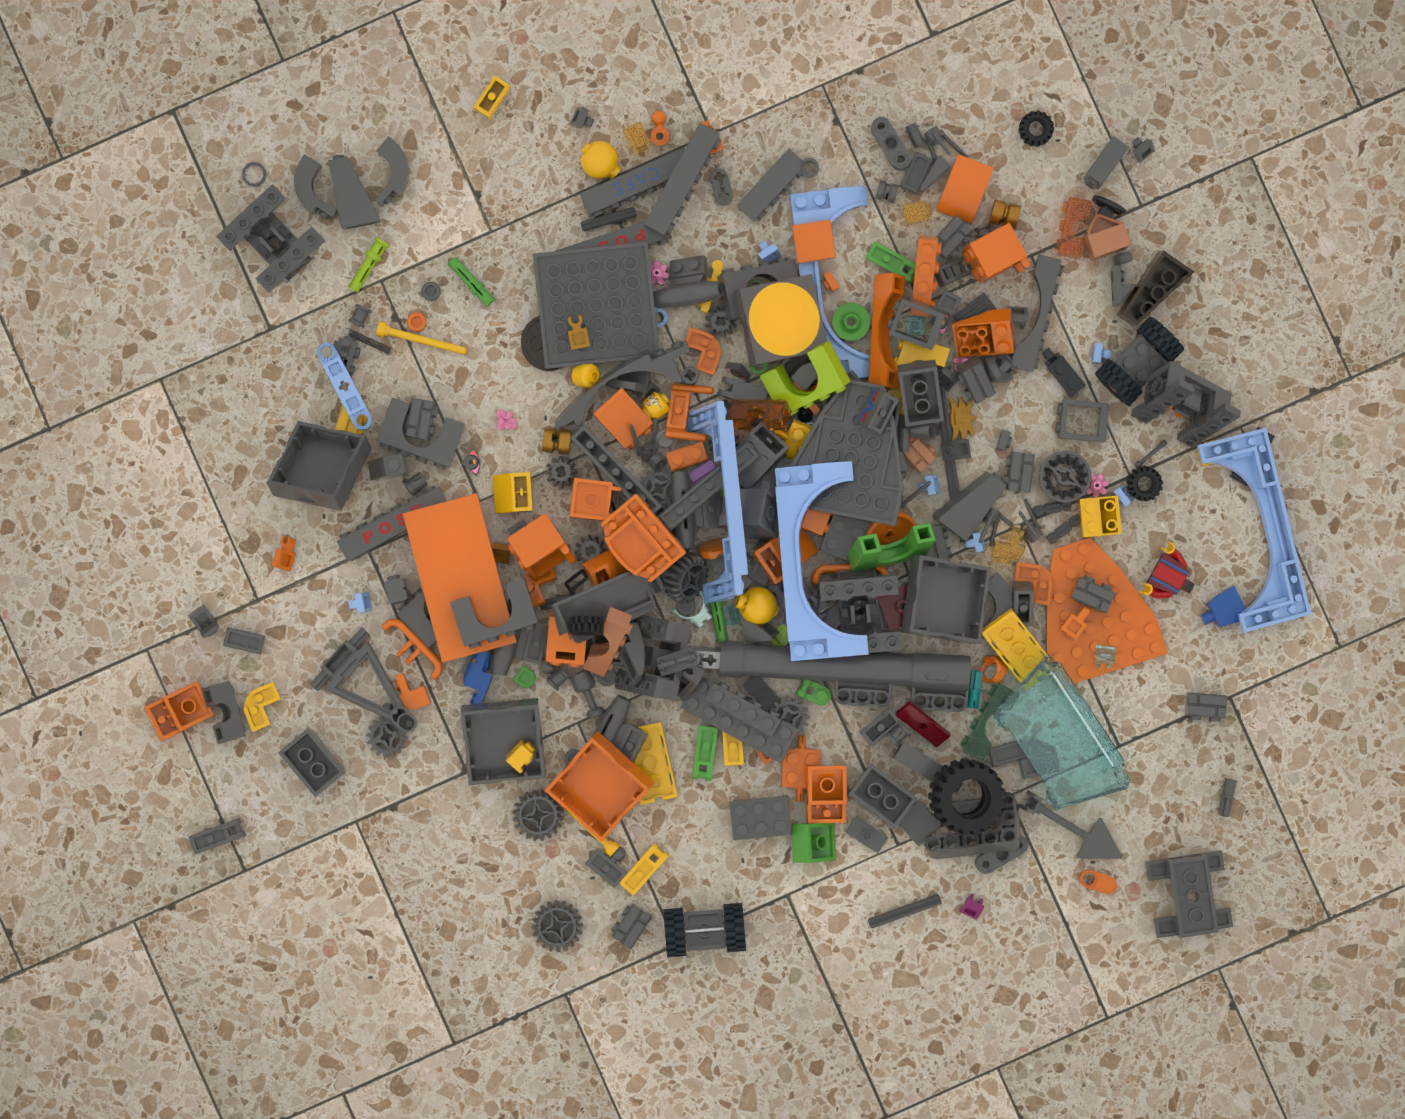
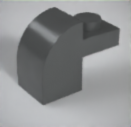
M808 359L797 366L791 373V378L806 390L815 379L818 380V375L811 360Z

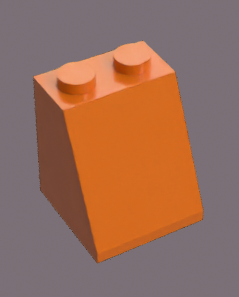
M623 388L617 391L594 413L597 420L625 450L628 447L630 449L635 447L629 427L630 424L633 425L637 438L642 434L646 436L653 430L651 426L654 423Z

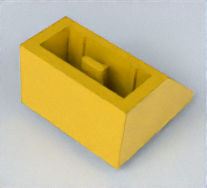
M530 472L493 475L495 514L533 511Z
M1118 496L1077 500L1081 538L1122 534Z

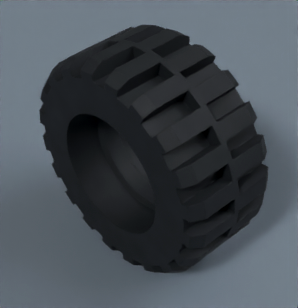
M973 759L953 760L950 762V766L945 764L941 767L943 770L941 773L936 772L934 775L936 780L934 783L931 782L929 786L932 792L928 793V799L932 802L929 806L934 811L933 815L942 825L962 835H968V833L975 835L979 833V830L985 832L989 829V824L994 825L997 822L995 820L997 815L1001 817L1003 813L1000 809L1001 806H1005L1006 800L1003 799V796L1006 795V792L1002 788V780L997 777L998 774L994 770ZM973 779L981 786V801L973 811L960 814L954 810L952 805L953 792L961 782Z

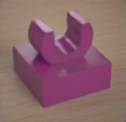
M971 894L964 901L959 912L977 920L984 909L982 905L983 899L981 898L977 903L973 901L974 894Z

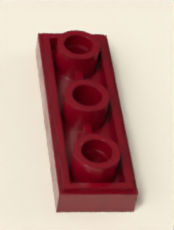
M910 701L896 711V717L935 747H938L950 737L948 730Z

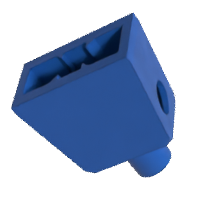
M1232 585L1208 601L1206 604L1209 611L1201 614L1200 617L1204 625L1215 621L1217 627L1240 622L1238 614L1245 610V606L1235 586Z

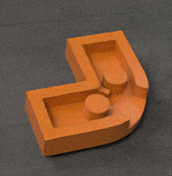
M690 327L686 337L689 348L701 351L696 370L714 376L721 356L720 344L713 335Z
M1017 562L1014 581H1031L1034 588V603L1050 605L1053 590V578L1050 572L1041 565Z
M554 568L536 580L531 575L524 576L535 608L546 604L540 586L558 580Z

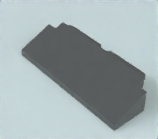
M628 571L552 604L551 607L559 636L568 633L569 639H573L575 643H581L595 637L569 634V617L591 615L600 616L605 619L610 607L632 615L631 620L653 611V603L656 602L653 595L665 589L660 577L658 576L652 582H649L647 578L640 577L639 575L637 577Z

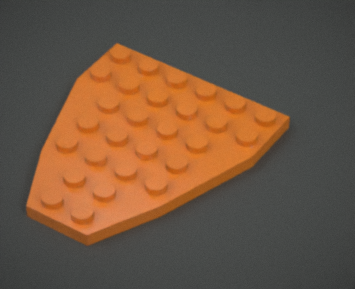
M1091 538L1053 549L1049 571L1053 578L1051 604L1046 605V653L1056 665L1052 673L1058 689L1168 654L1156 616L1120 567ZM1084 575L1095 579V584L1101 586L1104 583L1113 587L1112 591L1115 592V596L1106 614L1070 599V595L1079 577L1084 578ZM1083 606H1086L1091 610L1083 621L1087 626L1077 640H1075L1060 628L1071 613L1077 616Z

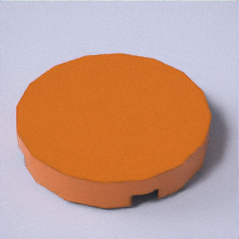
M716 538L702 543L698 548L700 556L705 559H717L718 555L723 554L724 557L723 538Z

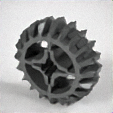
M688 552L670 566L669 570L666 571L667 576L664 578L666 581L664 584L666 588L665 593L668 594L670 599L678 603H689L690 600L694 601L695 596H699V592L703 590L702 585L706 584L705 580L708 578L706 573L709 569L704 561L705 559L698 554Z
M535 789L532 790L533 796L526 792V800L520 796L519 800L522 804L515 803L519 810L512 811L513 814H518V817L513 818V821L519 820V824L515 825V828L517 829L520 826L523 828L519 832L521 835L525 831L528 832L526 839H529L531 834L534 835L533 841L537 840V835H540L541 841H544V834L550 839L552 837L550 831L557 834L558 831L554 827H562V824L557 821L564 820L563 816H558V813H563L564 809L558 810L557 807L560 804H555V800L553 798L550 799L548 793L546 796H543V789L540 790L539 795L536 794ZM539 799L548 802L553 810H543L540 807ZM533 800L532 813L522 815L525 805ZM537 808L543 814L548 813L541 817L540 824L536 818L528 817L535 814ZM554 815L552 825L544 830V818ZM533 820L537 825L538 831L530 829L524 821Z
M555 900V906H552L549 901L547 902V909L544 905L540 906L543 913L540 911L535 912L539 919H532L537 925H532L531 929L538 930L533 933V937L539 935L540 938L536 942L540 943L543 940L545 943L542 945V948H546L547 944H549L550 952H552L554 946H556L557 952H560V946H563V949L567 951L568 947L566 944L569 943L571 947H574L572 940L574 939L577 942L580 940L575 935H582L583 931L577 929L578 927H583V923H577L578 920L582 919V916L575 917L578 909H575L573 912L570 911L573 906L572 904L568 908L564 907L566 901H563L561 906H558V900ZM555 911H563L570 916V918L561 920L558 918ZM550 913L551 924L542 929V920L546 914ZM555 920L563 924L560 928V933L552 928ZM573 924L571 936L565 939L564 928ZM555 933L560 942L552 941L544 934Z

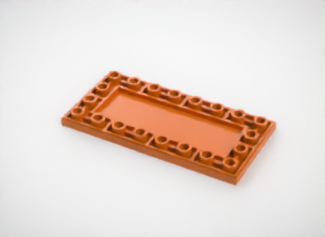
M478 494L402 513L442 663L517 643L515 635L507 637L506 634L499 636L497 641L488 643V640L480 642L481 646L472 649L469 646L464 647L450 604L452 601L470 596L477 618L483 625L490 628L500 627L510 618Z

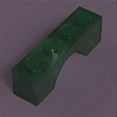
M1001 683L991 686L988 692L990 695L988 701H983L979 708L980 716L978 719H973L969 727L972 729L969 736L965 735L960 743L963 746L961 750L981 761L984 760L992 745L985 732L987 720L997 711L1011 710L1019 696V693Z

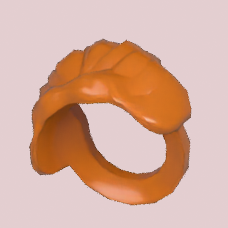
M989 655L983 657L985 662L979 670L982 671V681L986 683H1000L1007 674V665L999 656ZM996 663V674L992 679H987L984 674L985 669Z

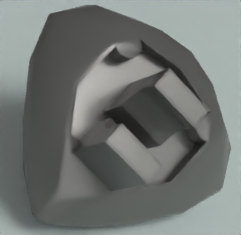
M1006 355L1002 360L997 356H987L984 358V368L990 381L1007 383L1013 379L1011 368L1013 359Z

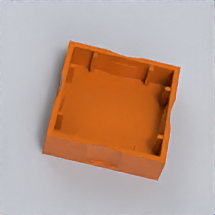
M597 731L544 791L564 809L574 814L581 824L602 842L655 782Z

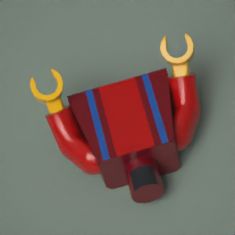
M1166 540L1168 543L1166 549L1161 546L1160 549L1164 553L1161 554L1147 582L1141 583L1145 586L1144 591H1139L1140 594L1163 599L1177 595L1180 589L1189 594L1191 593L1195 583L1186 579L1189 573L1187 563L1182 554L1170 541Z

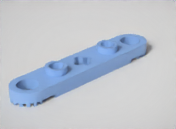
M322 343L317 348V355L353 425L359 430L368 429L372 425V416L337 349L331 343ZM324 347L332 349V354L328 358L322 356V349ZM342 381L350 384L346 392L344 389L340 390L339 388L342 386ZM360 415H365L368 419L367 424L364 426H360L357 423V418Z

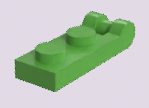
M874 241L865 258L891 273L905 276V281L912 284L916 263ZM904 266L910 268L907 274L902 272Z
M699 725L692 779L705 778V781H711L718 728ZM707 765V771L699 770V766Z

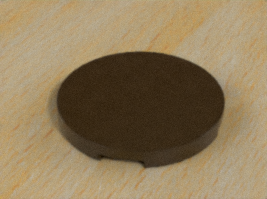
M540 316L533 318L525 326L521 337V348L526 360L535 368L543 371H556L564 368L545 369Z

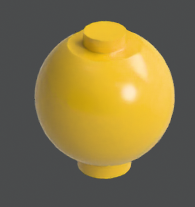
M599 140L593 141L590 144L586 143L582 147L580 163L588 176L595 179L615 178L621 167L617 165L619 160L617 151L610 143Z
M752 587L746 590L744 594L736 596L734 607L740 610V614L745 620L758 625L768 623L774 616L776 617L779 610L775 596L771 591L763 587Z

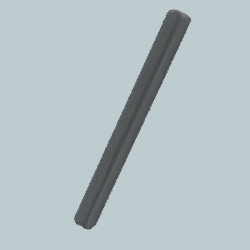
M941 386L940 394L944 421L939 422L941 441L947 442L952 441L945 388ZM955 460L944 461L950 499L960 493Z

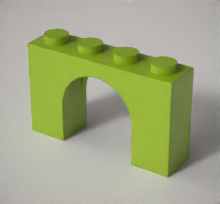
M830 341L822 343L807 352L818 375V384L813 391H804L797 388L792 383L782 363L760 375L780 416L786 414L789 416L799 412L798 408L803 406L806 409L814 405L815 400L823 401L830 397L829 393L835 391L837 394L846 389L845 385L850 382V379Z

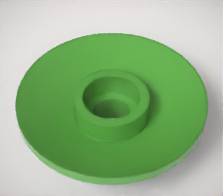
M845 303L834 312L832 326L840 338L847 341L859 340L866 335L870 328V316L867 310L860 304ZM849 319L854 320L855 324L853 326L847 324Z

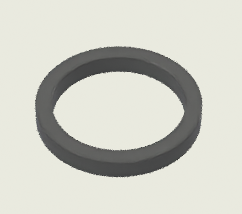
M257 162L248 163L242 171L243 180L250 186H259L265 181L266 170ZM251 165H258L263 170L262 180L255 184L248 182L245 178V171Z

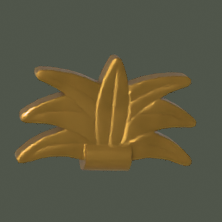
M949 397L948 400L951 406L949 421L952 427V441L956 439L959 431L961 440L965 439L968 431L971 437H974V430L970 421L975 420L977 417L970 415L972 400H968L966 405L963 399L958 397L957 407L955 401Z

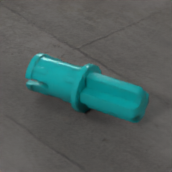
M971 671L967 708L979 709L980 692H982V671Z

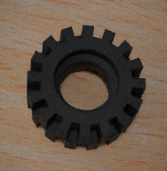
M1039 110L1027 113L1019 124L1020 138L1024 140V143L1036 147L1046 144L1054 131V123L1051 121V117ZM1037 121L1043 125L1044 131L1041 135L1034 136L1030 133L1029 125L1032 122Z
M1139 466L1137 469H1133L1132 473L1128 475L1129 479L1126 480L1128 484L1127 490H1129V493L1134 498L1140 501L1147 502L1150 499H1156L1155 496H1159L1160 490L1162 491L1163 489L1161 487L1163 484L1161 475L1157 470L1148 466ZM1143 476L1149 477L1152 481L1150 489L1142 491L1138 487V481Z
M591 615L569 617V634L578 636L603 635L604 618Z

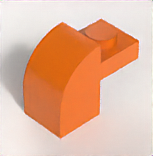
M405 674L396 675L397 680H394L397 691L402 692L399 697L405 708L418 709L432 704L426 686L410 690Z

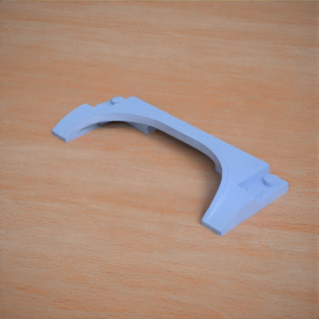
M866 186L831 188L822 191L790 194L793 225L829 219L832 224L835 219L846 211L868 205ZM818 261L798 264L799 277L809 274L813 276L827 341H830L846 373L853 370L859 379L869 378L870 355L856 351L843 343L827 322L822 303ZM815 379V380L812 382V384H814L815 382L818 383V380Z
M716 401L689 412L687 421V432H702L712 437L714 462H721L728 527V537L722 539L725 571L715 581L702 585L704 604L725 601L742 595L744 582L741 576L748 575L733 420L725 419L727 410L724 406V401Z
M1267 428L1197 445L1201 464L1212 463L1226 467L1239 475L1248 484L1257 500L1268 543L1270 557L1268 576L1262 591L1255 601L1238 614L1242 633L1310 615L1311 610Z
M852 461L775 468V490L791 661L869 655L867 635L843 633L830 627L817 616L807 600L802 575L800 529L804 515L814 499L823 491L839 483L854 481Z

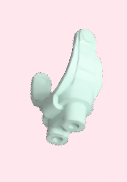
M702 590L699 593L703 599V606L697 615L684 617L677 612V609L672 608L674 614L688 620L691 624H695L698 629L704 624V620L708 621L712 618V615L708 612L709 608L704 604Z

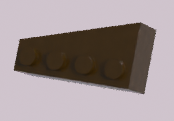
M1158 251L1117 313V316L1132 326L1138 325L1195 271L1166 251Z

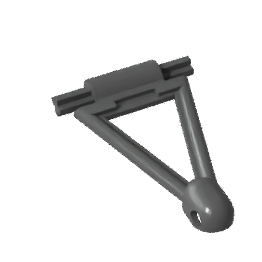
M361 627L350 640L346 639L320 667L322 671L310 684L319 691L332 678L333 680L325 687L326 691L392 721L404 732H412L417 726V720L405 708L369 641L360 650L357 649L370 635ZM366 658L394 706L392 711L341 687Z

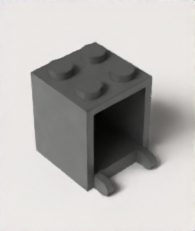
M768 481L762 482L761 489H740L744 538H778L779 526L776 492L774 495L769 491L770 483ZM723 497L719 526L728 531L725 497Z

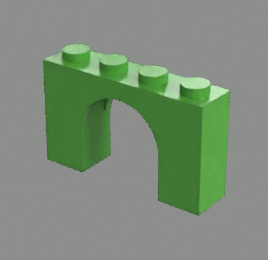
M931 523L912 526L904 538L887 545L880 546L877 534L858 537L847 556L852 571L858 572L911 561V556H926L936 539Z

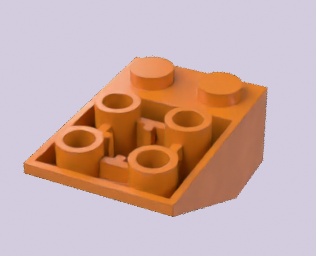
M1011 308L990 310L952 324L957 358L1014 353L1015 335Z
M800 529L802 564L813 556L818 549L805 530ZM778 532V538H769L750 552L771 584H777L783 580Z
M610 550L582 564L592 587L628 572Z

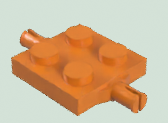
M798 736V747L789 749L782 762L781 787L796 789V801H804V790L807 788L808 766H821V750L807 748L806 736Z

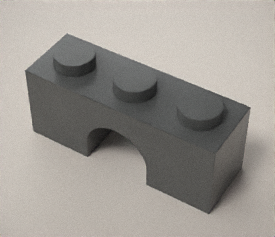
M230 681L201 689L206 707L217 706L223 712L221 723L212 726L217 744L246 736L245 725L241 721L240 708L235 701L234 688Z

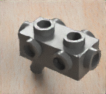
M345 335L344 338L339 337L338 341L335 340L333 345L352 378L355 367L352 366L354 358H359L361 348H358L359 344L355 342V338Z

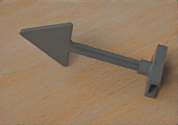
M1027 790L1026 794L1030 795V798L1026 801L1025 806L1019 803L1021 809L1032 815L1035 812L1037 814L1041 813L1085 840L1076 855L1077 858H1122L1102 818H1098L1091 832L1088 833L1046 808L1045 804L1041 802L1043 798Z

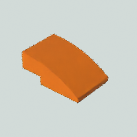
M958 154L936 211L952 217L958 216L962 221L972 224L994 168Z
M198 681L143 708L160 743L214 716L211 707H206Z
M846 765L808 766L806 822L846 823Z

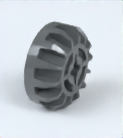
M1059 451L1045 459L1039 470L1038 480L1041 490L1051 500L1060 503L1078 500L1087 492L1091 484V470L1087 461L1081 455L1072 451ZM1060 464L1069 465L1068 468L1059 469L1056 466ZM1071 468L1075 470L1077 474V480L1074 478V474L1071 471ZM1060 473H1068L1067 478L1070 481H1061L1062 476H1060ZM1051 474L1055 476V480L1058 483L1056 487L1051 482ZM1060 485H1070L1072 487L1066 491L1058 490Z

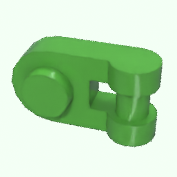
M801 680V687L795 693L818 705H825L831 699V692L828 688L811 680ZM809 686L814 688L811 695L806 693Z

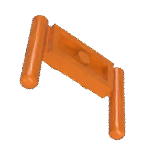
M679 383L672 384L665 438L707 441L708 437L706 434L686 432L691 392L713 394V387Z

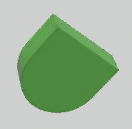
M523 665L513 681L523 688H529L535 683L536 677L532 670Z

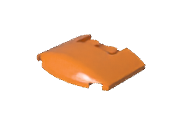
M637 493L601 523V528L604 526V539L615 558L637 577L639 575L640 577L647 578L649 582L656 579L686 553V550L676 536H673L650 509V506Z

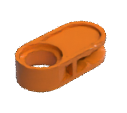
M1084 870L1079 876L1081 885L1088 889L1111 894L1117 888L1116 880L1103 873ZM1092 874L1094 876L1093 883L1085 884L1083 881L1084 875Z

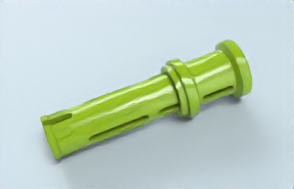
M376 236L372 247L366 251L365 260L348 285L349 288L359 293L360 288L376 262L379 263L382 260L381 256L385 249L390 247L389 244Z

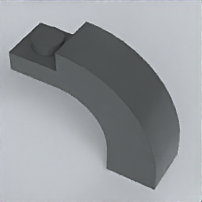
M389 136L376 150L378 154L389 162L392 170L389 183L375 198V201L381 206L384 204L388 205L393 200L394 192L399 197L402 196L408 185L410 175L406 155L401 147Z
M304 154L297 165L294 176L297 197L311 214L315 215L319 209V214L326 219H329V217L335 219L338 212L319 200L313 189L314 180L322 166Z
M998 572L989 579L988 593L993 598L995 609L993 616L983 628L997 619L998 616L1000 617L1013 608V599L1009 586Z

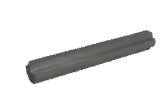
M936 894L868 919V923L871 928H875L938 906L942 901L940 896Z

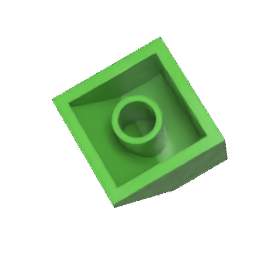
M834 823L791 824L793 863L836 860Z

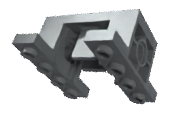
M273 184L216 236L229 251L243 239H246L264 258L269 266L255 279L268 293L274 290L283 280L288 283L315 258L312 253L325 242L312 226L297 239L280 221L273 211L286 198ZM273 237H277L279 240L276 246H270L269 244L270 239Z
M1170 361L1147 376L1144 402L1132 409L1131 416L1147 424L1157 416L1163 415L1167 408L1173 406L1175 412L1187 418L1190 417V425L1177 433V440L1193 447L1240 418L1241 411L1230 405L1231 392Z
M875 568L858 572L846 569L837 570V579L819 580L821 601L839 600L841 632L852 635H867L869 653L902 650L901 629L881 631L877 597L898 594L897 574L877 575ZM861 604L864 608L861 611L854 610L856 605Z
M643 615L631 620V624L638 623L642 637L661 641L660 648L645 646L644 665L656 667L654 675L643 673L638 684L633 685L628 672L618 669V674L615 677V688L676 701L682 670L661 676L656 658L686 649L691 625Z
M1221 850L1145 861L1148 881L1166 878L1171 880L1176 911L1174 916L1154 918L1156 938L1169 936L1184 938L1218 933V929L1233 927L1231 908L1215 909L1210 872L1225 870ZM1191 891H1195V901H1189L1188 894Z

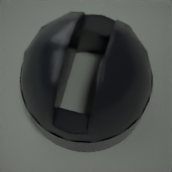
M802 406L797 417L801 422L807 423L812 420L813 412L809 407L804 409Z

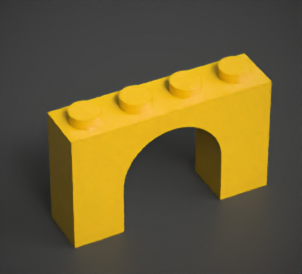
M900 339L897 349L901 351L899 357L895 356L894 362L897 366L912 363L915 360L927 361L935 359L936 366L943 369L950 349L934 344L933 349L929 350ZM900 385L898 390L887 391L888 394L899 399L898 402H902ZM901 404V412H900V415L904 416V414H903V406H902V404Z

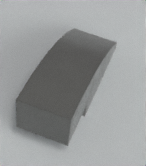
M633 623L629 635H624L627 638L619 655L633 685H637L643 675L645 651L638 623Z

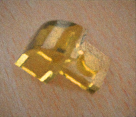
M1012 525L1010 542L994 540L991 555L992 562L1009 564L1022 557L1026 547L1019 544V542L1023 541L1024 536L1021 525Z

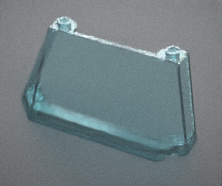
M1048 654L1045 655L998 706L993 714L994 722L997 726H1001L1004 729L1008 727L1046 785V800L1050 806L1053 805L1055 810L1127 789L1130 778L1128 774H1124L1123 766H1125L1123 757L1062 664L1058 661L1053 663L1052 658Z

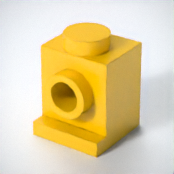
M522 739L506 755V761L521 773L523 765H528L532 761L533 752L536 748L530 742L526 743Z

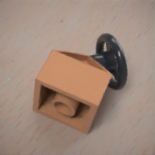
M1097 195L1092 197V201L1101 208L1097 213L1098 215L1089 224L1083 238L1090 261L1120 252L1131 245L1124 223L1112 219L1114 214L1125 216L1127 210L1121 205Z

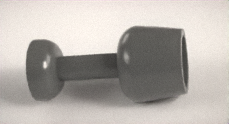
M584 670L570 676L574 691L576 693H584L590 708L586 713L587 719L603 714L605 712L604 708L601 706L597 707L590 690L595 686V680L590 671Z

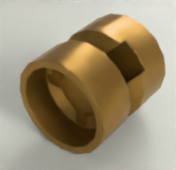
M995 199L989 223L998 226L1010 223L1012 228L1016 229L1021 205L1014 203L1006 205L1005 201Z
M545 427L542 452L553 453L556 450L558 454L569 455L572 430L561 429L557 432L555 428Z

